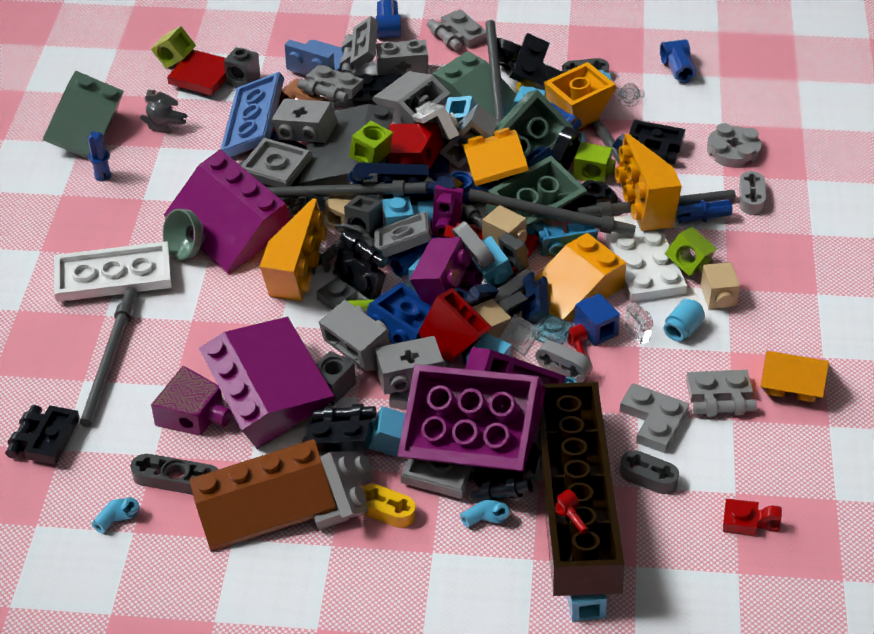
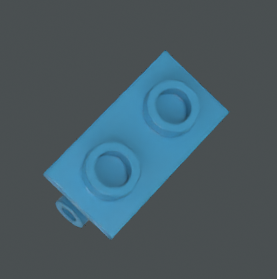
M573 223L567 224L568 233L564 234L562 225L544 227L542 231L537 232L539 242H542L540 254L541 256H555L566 244L585 233H589L597 240L598 229Z

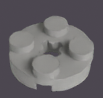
M721 123L717 125L716 130L708 137L707 153L709 156L710 153L715 156V162L720 165L733 168L744 167L745 162L752 160V163H754L760 156L761 140L758 138L759 133L754 128H743Z

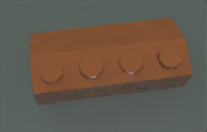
M315 439L189 479L195 505L211 552L313 519L316 515L320 514L321 516L337 510Z

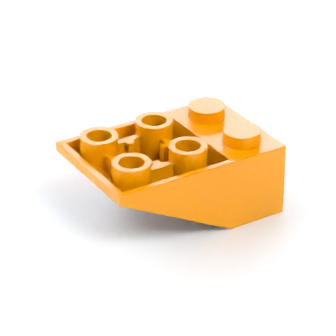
M624 134L623 145L619 147L620 163L619 167L615 169V178L617 183H620L623 188L624 200L630 204L633 220L637 221L641 231L673 228L682 188L673 166L630 134Z
M312 198L267 243L260 269L270 297L302 302L305 292H309L311 289V272L313 267L318 266L320 257L318 250L320 244H324L327 236V227L323 225V212L319 210L317 199Z

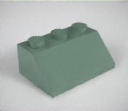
M539 90L527 92L499 122L494 132L503 128H510V131L516 130L524 156L526 157L539 146L550 147L552 150L560 132L565 127H574Z
M552 156L529 167V171L519 173L488 191V193L560 209L587 193V189ZM486 204L484 212L488 215L498 206ZM509 209L526 217L527 228L545 218L544 216Z

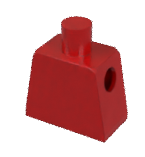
M438 123L390 124L389 130L393 132L390 153L386 157L389 163L429 165L430 169L444 145Z
M450 288L435 299L419 330V335L422 338L434 336L442 358L450 362L493 327L453 288Z

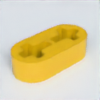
M368 484L362 487L366 495V506L369 511L364 515L398 528L408 527L415 522L416 505L411 497L377 484Z

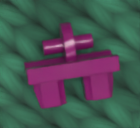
M441 185L435 186L432 233H434V236L446 238L443 236L446 225L456 227L457 222L462 223L464 189H450Z

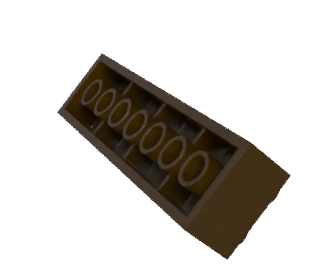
M598 382L544 384L546 390L541 419L537 429L538 449L540 450L539 459L553 596L623 594L624 558ZM567 489L573 491L578 497L579 505L575 508V511L588 528V532L583 535L567 515L560 516L555 511V505L558 502L557 496Z

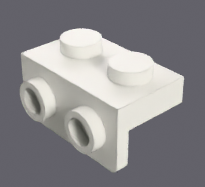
M427 102L416 108L417 113L412 115L413 120L419 123H425L429 120L432 123H438L443 138L450 140L459 135L456 129L459 127V123L452 112H447L444 105Z

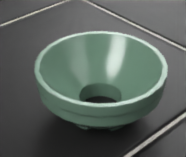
M174 209L167 215L162 232L163 242L168 241L169 255L177 260H186L194 257L205 240L204 225L197 215L188 209ZM192 227L194 230V240L191 237Z

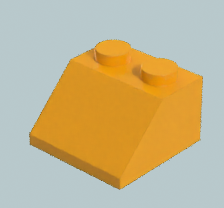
M589 62L544 82L547 100L567 113L576 116L571 125L577 119H580L582 125L578 129L598 120L617 89L613 81Z
M510 128L499 129L494 132L495 136L485 139L482 135L468 139V144L463 145L475 186L529 171L516 130L510 131Z
M766 350L760 387L766 388V394L784 397L786 391L797 393L798 400L815 402L816 397L823 398L829 361Z

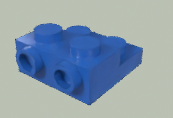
M400 282L369 303L366 314L373 320H379L386 325L389 330V339L392 344L422 338L419 335V330L431 306L421 301L416 291Z

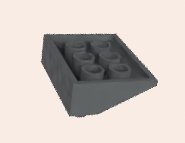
M366 104L334 111L338 123L327 142H308L306 150L312 151V159L301 172L299 186L350 185L347 177L354 166L359 163L349 157L352 135L370 120L389 130V125L392 124L394 108ZM385 157L383 160H381L379 163H385V162H386V157ZM363 182L362 184H378V183H376V182ZM363 195L378 200L380 195Z

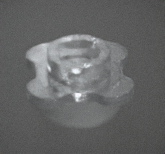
M627 83L622 88H617L614 92L616 96H619V102L628 107L637 105L640 98L645 97V91L639 90L634 83Z

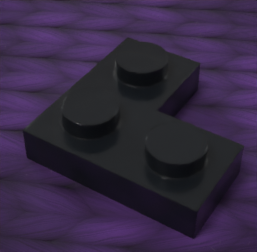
M526 33L509 78L527 86L545 90V81L565 72L543 63L550 43Z

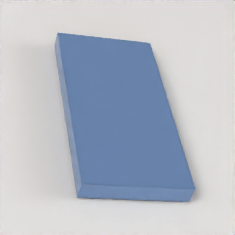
M280 72L237 87L221 145V150L229 157L256 148L263 138H271L273 129L271 119L277 111L284 77Z

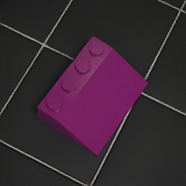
M221 149L197 166L164 213L166 218L174 209H188L194 212L204 225L205 240L200 250L228 275L266 247L268 241L291 220L286 203ZM192 227L191 237L194 240V230Z
M288 316L225 331L199 347L239 427L256 449L311 416L314 409H322L336 400Z
M415 364L397 456L405 459L524 472L541 419L546 387L538 376Z

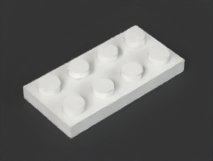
M631 214L615 216V221L636 225L634 236L611 232V234L602 232L608 248L627 262L624 288L630 303L686 294L687 284L679 266L664 254L670 246L663 230L641 231L637 221L633 220Z
M168 241L54 255V295L56 302L125 294L128 288H132L136 292L172 288Z

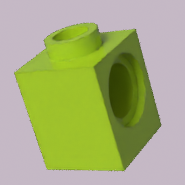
M179 26L163 35L150 50L163 66L168 68L183 60L196 47V44L182 26Z
M370 120L352 135L349 157L359 163H379L390 153L393 132Z
M581 142L574 158L573 177L581 181L593 180L606 183L608 175H613L616 160L612 159V148Z
M690 227L679 233L664 254L688 276H691L698 271L702 273L703 265L713 263L714 260L711 257L717 248L696 229ZM690 248L695 252L696 258L692 256Z

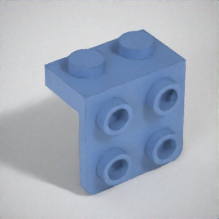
M290 39L284 45L287 70L307 75L317 65L329 66L337 71L342 70L340 68V59L343 57L341 47L317 40H309L306 44Z

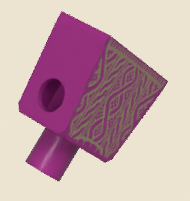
M185 366L180 368L151 404L154 424L156 426L198 436L202 435L212 422L226 426L232 415L231 409L223 406L222 392L219 386Z

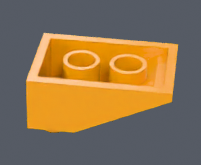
M585 233L566 244L534 278L535 281L542 276L547 278L548 285L546 288H548L550 313L547 316L556 324L562 326L574 319L576 303L599 293L606 299L623 289L625 286L627 262L589 233Z

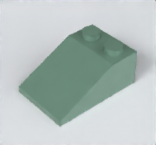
M466 51L433 73V76L451 93L449 97L473 96L476 104L482 106L495 117L490 65L487 61ZM501 78L506 116L514 107V99L517 94Z
M75 70L45 132L43 141L89 159L90 149L87 137L92 131L96 133L101 132L105 137L118 111L124 91Z

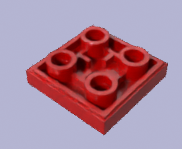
M193 49L167 76L168 84L181 89L200 92L203 95L213 96L226 80L224 60L226 58Z

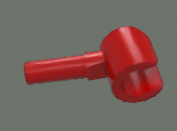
M579 324L569 329L570 334L567 341L569 345L574 346L576 351L585 355L582 342L588 339L585 327Z
M567 489L557 496L558 502L555 505V511L560 516L567 515L583 535L588 532V528L575 511V508L579 505L578 497L573 491Z

